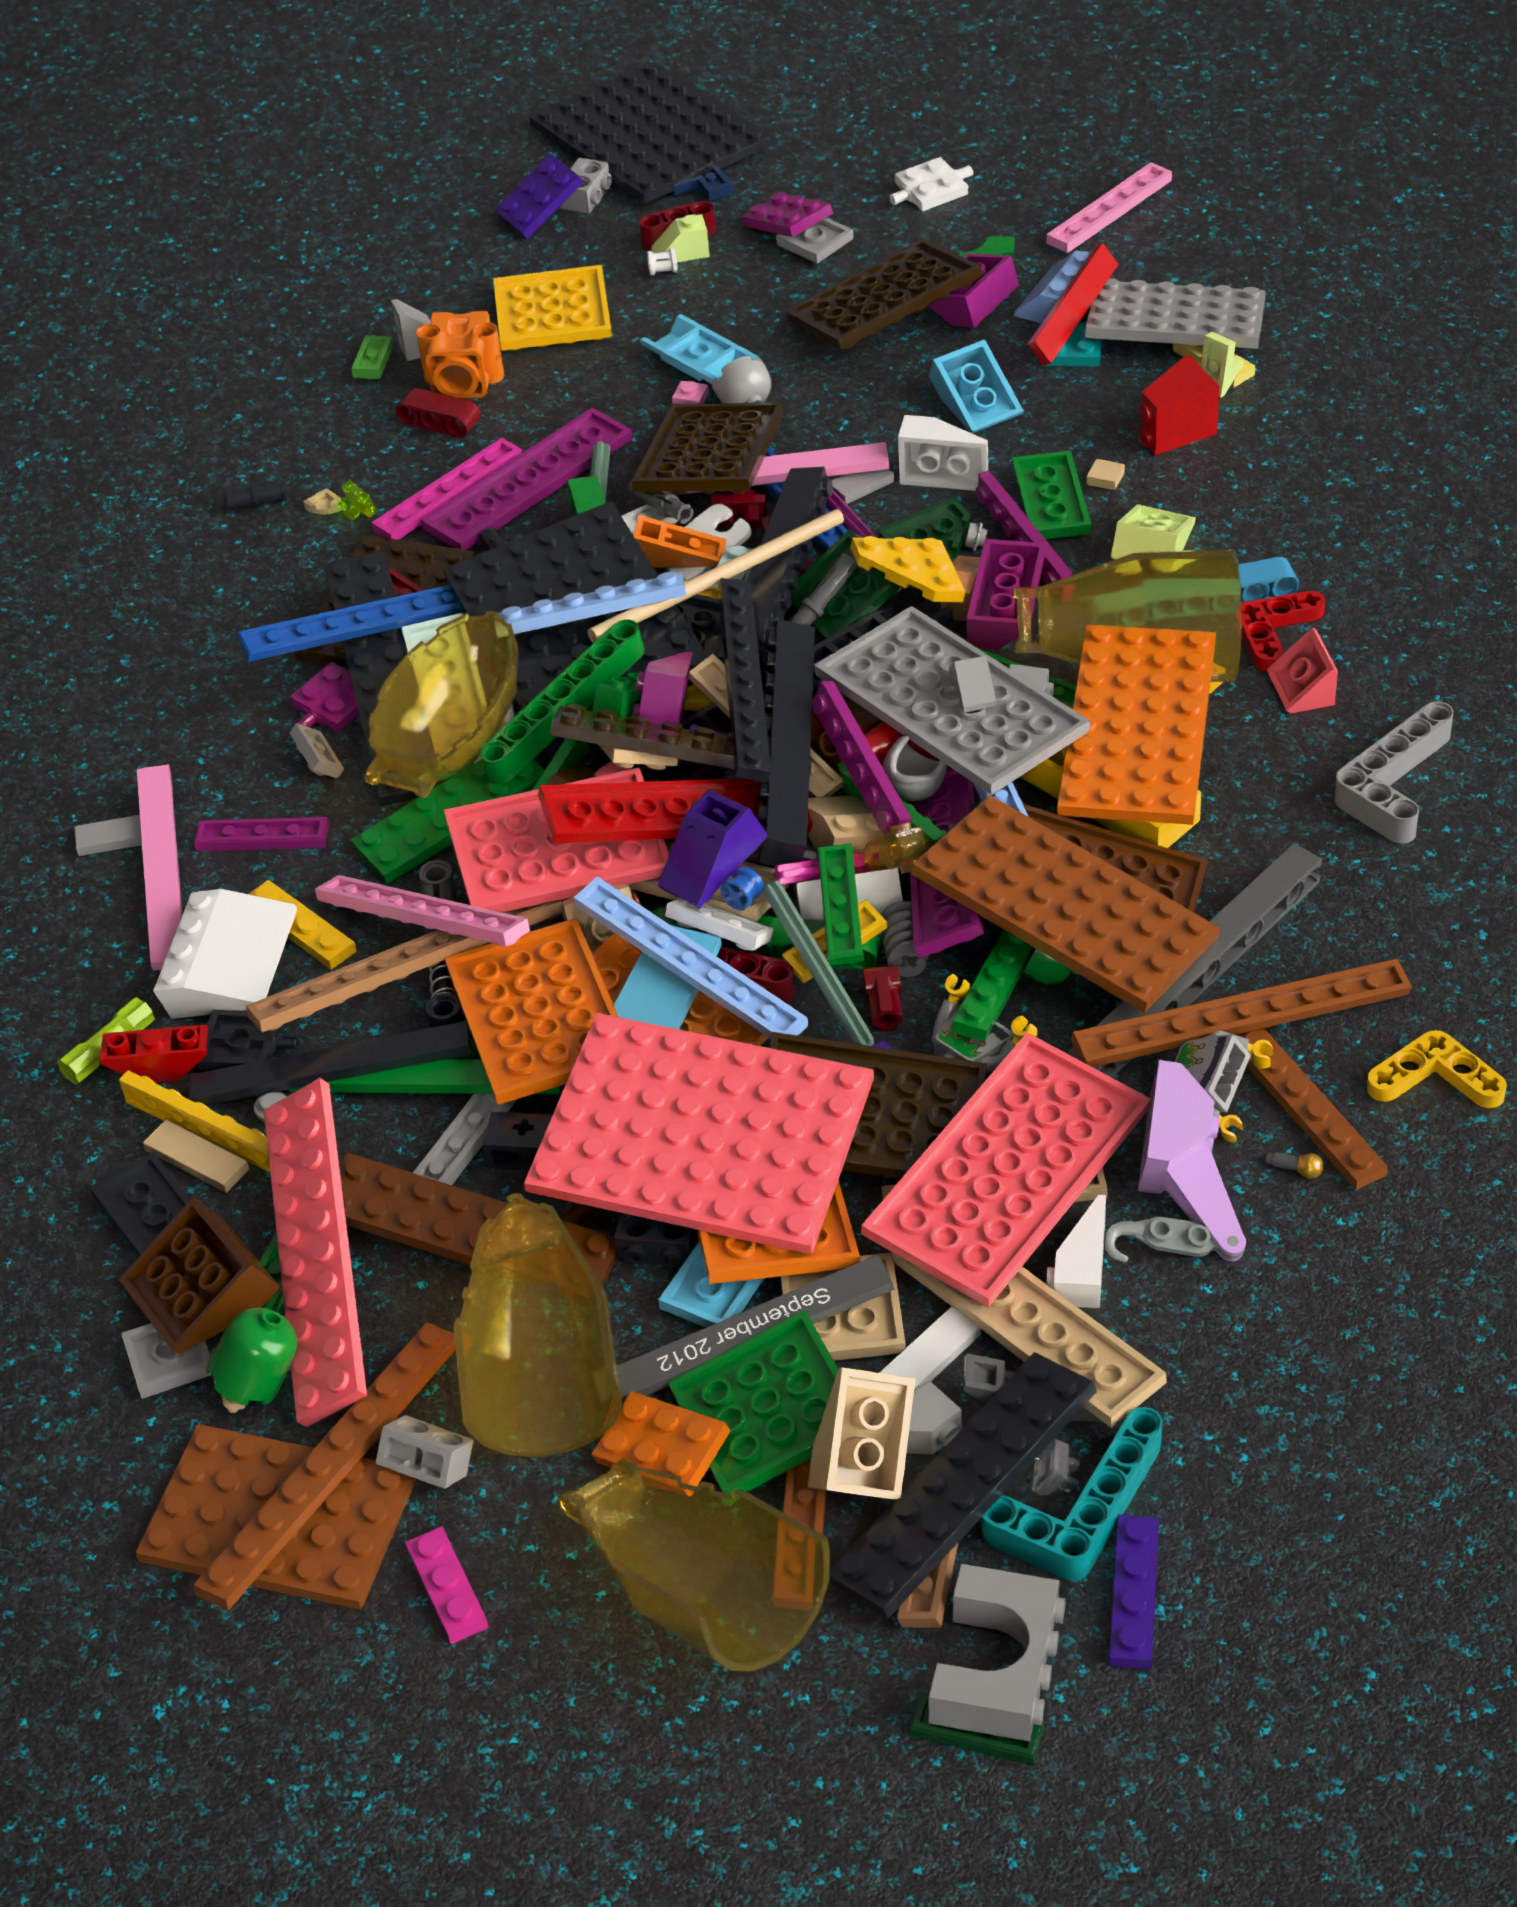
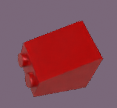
M1190 355L1183 357L1142 391L1139 437L1142 444L1147 446L1155 455L1217 434L1219 385Z

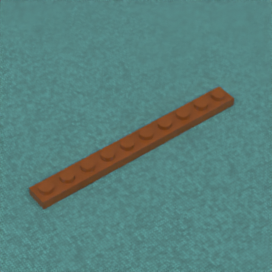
M1393 959L1075 1031L1072 1034L1071 1042L1079 1060L1091 1067L1179 1048L1186 1041L1202 1039L1218 1030L1235 1035L1409 994L1412 986L1398 959Z
M426 1322L368 1387L367 1396L352 1405L193 1584L195 1595L229 1611L379 1439L382 1427L393 1422L460 1346L458 1335Z

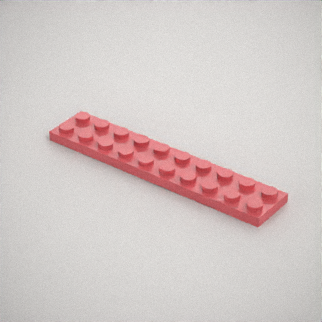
M321 1078L264 1110L285 1316L294 1327L298 1339L296 1354L291 1364L297 1423L305 1427H309L367 1396L329 1083Z

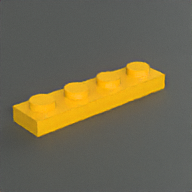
M267 880L248 894L295 904L297 912L287 938L330 970L357 952L353 940L270 880Z

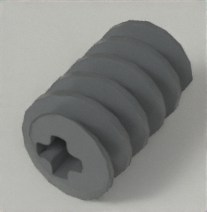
M895 902L887 906L881 913V916L887 921V929L881 932L888 966L898 965L899 975L902 977L916 976L924 971L926 961L930 955L919 958L914 950L912 902Z

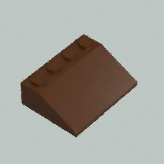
M194 1196L119 1278V1281L161 1337L177 1355L225 1331L233 1317L242 1310L254 1307L262 1308L280 1288L278 1283L228 1223Z

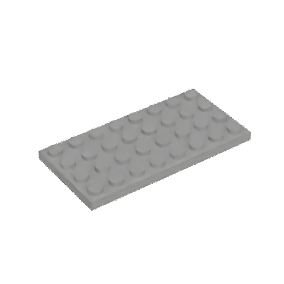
M913 606L815 664L816 676L824 681H834L841 693L904 736H909V739L991 795L1090 731V720L989 655H987L996 698V706L964 713L948 667L955 661L987 654Z

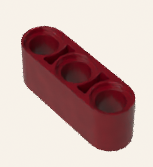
M699 201L642 216L639 220L642 247L652 250L651 246L675 219L684 218L687 215H702L707 228L708 237L712 236L716 232L714 205L708 201Z
M419 388L411 389L395 409L398 419L406 425L458 438L465 437L481 418L480 409L469 400Z
M725 947L720 948L717 957L786 1004L794 1000L796 994L794 970L787 961Z

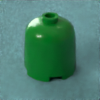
M254 1307L239 1312L229 1322L205 1369L206 1373H211V1376L216 1381L214 1389L228 1400L240 1405L247 1406L250 1400L263 1401V1405L269 1404L276 1398L295 1357L298 1346L295 1329L288 1319L268 1308Z

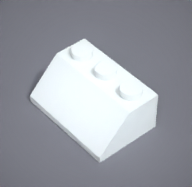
M898 868L855 874L858 904L866 899L881 915L887 906L903 901ZM821 880L792 883L797 911L801 918L824 921Z

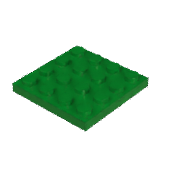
M806 1310L793 1315L668 1382L681 1408L723 1421L730 1429L729 1435L710 1464V1468L728 1502L812 1457L813 1445L838 1372V1367Z

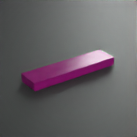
M327 817L200 820L194 845L196 851L325 848L329 822Z

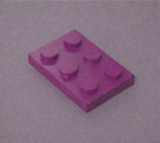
M779 192L773 194L769 201L751 207L750 212L741 217L746 227L794 237L833 214L831 203Z

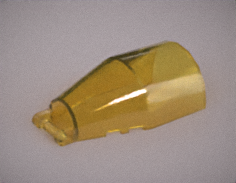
M1234 549L1134 552L1044 586L1014 588V598H1017L1019 636V642H1016V653H1042L1079 665L1081 663L1086 625L1216 632L1211 682H1233L1237 678L1241 655L1242 603L1239 563ZM1030 598H1038L1039 641H1031Z
M623 1458L612 1464L611 1470L579 1490L575 1492L567 1491L558 1498V1504L562 1512L570 1519L582 1525L631 1606L652 1622L730 1671L754 1672L779 1661L802 1640L820 1611L829 1583L830 1550L828 1538L746 1491L735 1489L731 1494L714 1491L713 1484L703 1481L699 1484V1487L682 1483L681 1476L638 1467Z

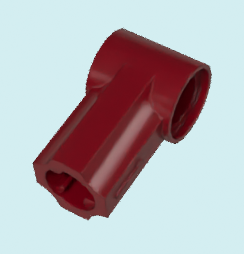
M898 965L863 968L866 999H869L872 1025L880 1028L881 1031L894 1030L896 1026L902 1024L903 1016L899 997L901 996Z

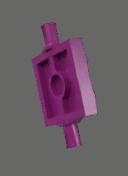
M330 662L290 696L291 706L302 711L305 715L295 722L294 725L297 723L310 728L313 724H319L340 732L359 715L350 672L334 662Z

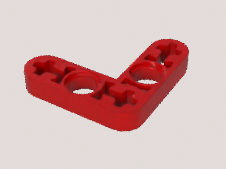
M1304 591L1247 601L1238 605L1236 609V626L1257 669L1267 672V669L1283 655V647L1274 628L1315 621L1322 618L1325 613V597L1316 591ZM1283 609V610H1286V611H1288V612H1286V613H1276V612H1274L1273 610ZM1255 634H1261L1267 637L1263 639H1257L1252 636Z

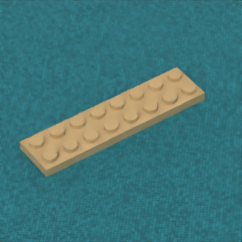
M892 1252L895 1264L950 1306L960 1311L975 1325L1024 1362L1036 1352L1092 1380L1097 1392L1083 1407L1110 1428L1114 1427L1132 1410L1166 1384L1165 1371L1024 1267L1019 1269L988 1308Z

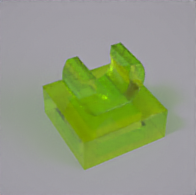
M350 479L341 486L346 497L339 501L338 506L344 510V515L351 521L357 518L360 511L369 518L377 511L368 494Z

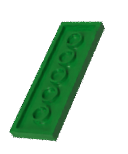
M480 759L352 838V845L386 884H389L452 844L444 810L529 792L545 770L532 760L509 782L495 784L488 779L483 762Z

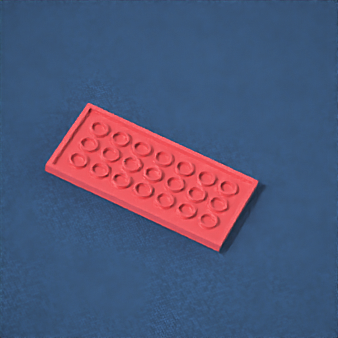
M1027 1032L861 1225V1234L989 1308L1150 1109L1151 1098Z

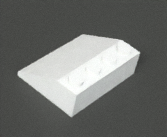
M224 889L191 893L153 990L170 1018L209 1015L213 1009L243 1011L246 1010V1005L266 998L297 912L295 904Z

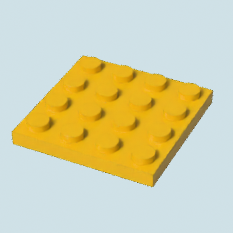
M602 265L493 278L501 351H515L521 348L536 346L545 347L560 343L571 344L576 341L601 340L612 337Z

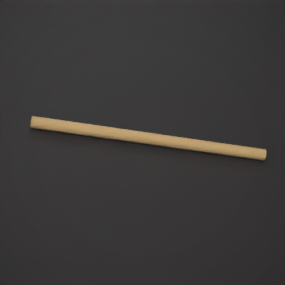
M835 509L685 582L687 596L631 608L588 629V636L594 643L613 624L620 620L631 619L639 623L719 584L721 578L729 579L843 523V515L840 510Z

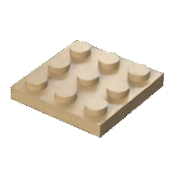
M892 1252L878 1254L893 1282L894 1290L813 1324L834 1361L900 1354L906 1349ZM877 1254L860 1256V1262ZM840 1270L781 1276L783 1295Z

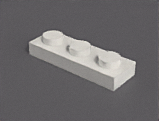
M680 898L667 903L665 916L676 920L678 925L685 928H698L706 931V934L733 941L741 949L755 950L771 941L773 928L711 905L704 904L699 909Z

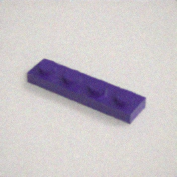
M1118 1515L1109 1666L1152 1669L1159 1518Z

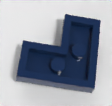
M716 166L713 168V173H707L704 177L702 175L696 176L674 185V191L672 192L674 195L700 188L709 200L733 194L734 189L733 183Z

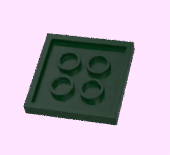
M850 529L798 578V587L794 589L791 596V603L797 609L802 606L801 601L813 593L843 553L855 560L850 548L852 538L858 537ZM858 566L823 609L824 614L820 618L817 617L812 624L827 639L875 612L901 586L885 579V572L872 567L870 570H866Z

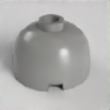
M750 356L735 359L721 369L723 375L719 380L716 377L713 380L712 388L721 403H764L771 391L770 374L759 357H757V360H752Z

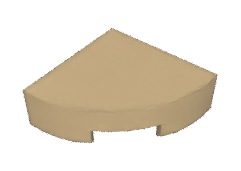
M327 488L303 501L305 510L314 514H333L346 509L344 500Z

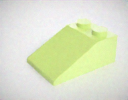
M1137 504L1117 522L1111 558L1118 559L1119 563L1125 566L1134 567L1137 564L1149 566L1148 570L1156 573L1171 571L1177 565L1196 517Z

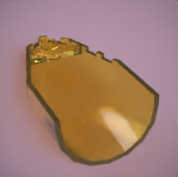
M514 1193L506 1198L509 1203L494 1220L488 1218L480 1227L470 1264L472 1270L468 1287H464L462 1299L464 1300L460 1318H456L454 1324L462 1418L468 1432L487 1448L506 1455L543 1457L567 1453L594 1442L615 1424L623 1405L607 1296L602 1285L592 1272L553 1206L543 1202L539 1205L524 1199L520 1193Z

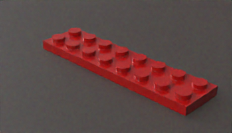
M744 778L540 785L538 792L554 843L676 839L686 813L708 789L750 808L755 817L758 806L762 805V802H757V792L761 781ZM808 812L807 833H810L813 822Z

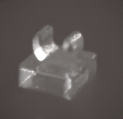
M1055 1439L1034 1460V1492L1048 1496L1057 1487L1062 1491L1070 1492L1079 1484L1078 1479L1068 1475V1473L1072 1474L1080 1467V1463L1076 1459L1068 1457L1069 1444Z

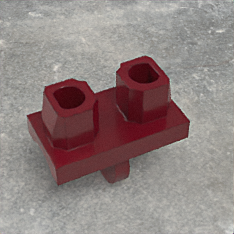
M746 490L742 493L725 491V495H711V505L723 504L731 509L734 514L717 525L719 530L731 529L734 518H744V521L750 525L751 529L761 528L760 517H766L768 512L765 494H755V490Z

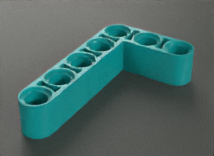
M1138 1407L1127 1415L1065 1522L1002 1495L981 1517L982 1538L985 1543L1062 1579L1079 1581L1085 1578L1090 1573L1116 1528L1118 1515L1124 1514L1160 1452L1162 1418L1159 1413L1152 1408ZM995 1521H1004V1523H996ZM1087 1522H1093V1523H1097V1524H1092V1525H1090V1524H1086V1523H1087ZM1031 1537H1041V1539H1032ZM1068 1553H1076V1554H1079V1555L1071 1556V1555H1067V1554H1068Z

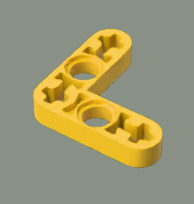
M1437 1030L1423 1034L1375 1066L1368 1075L1367 1092L1371 1098L1381 1102L1396 1099L1434 1072H1437L1474 1103L1484 1108L1500 1106L1504 1102L1507 1086L1505 1079L1450 1035ZM1410 1061L1418 1064L1419 1068L1416 1070H1406L1401 1064ZM1456 1065H1466L1472 1071L1462 1074L1456 1072L1453 1067Z

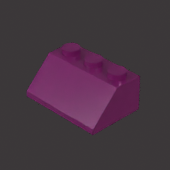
M966 253L963 257L979 264L983 275L973 280L971 285L960 287L950 292L948 297L935 300L927 305L951 326L964 327L965 329L978 326L980 321L993 312L995 307L1008 298L1019 286L1011 255Z

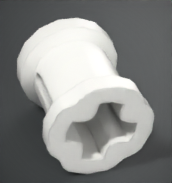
M670 248L668 252L660 253L647 251L650 276L662 271L672 270L673 273L678 272L675 248Z

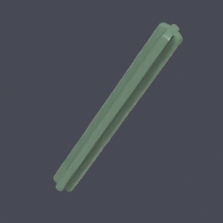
M779 881L766 884L763 888L766 899L853 1044L873 1046L874 1037Z

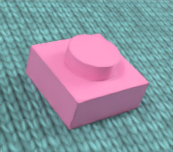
M681 381L672 396V403L704 404L709 395L708 384Z

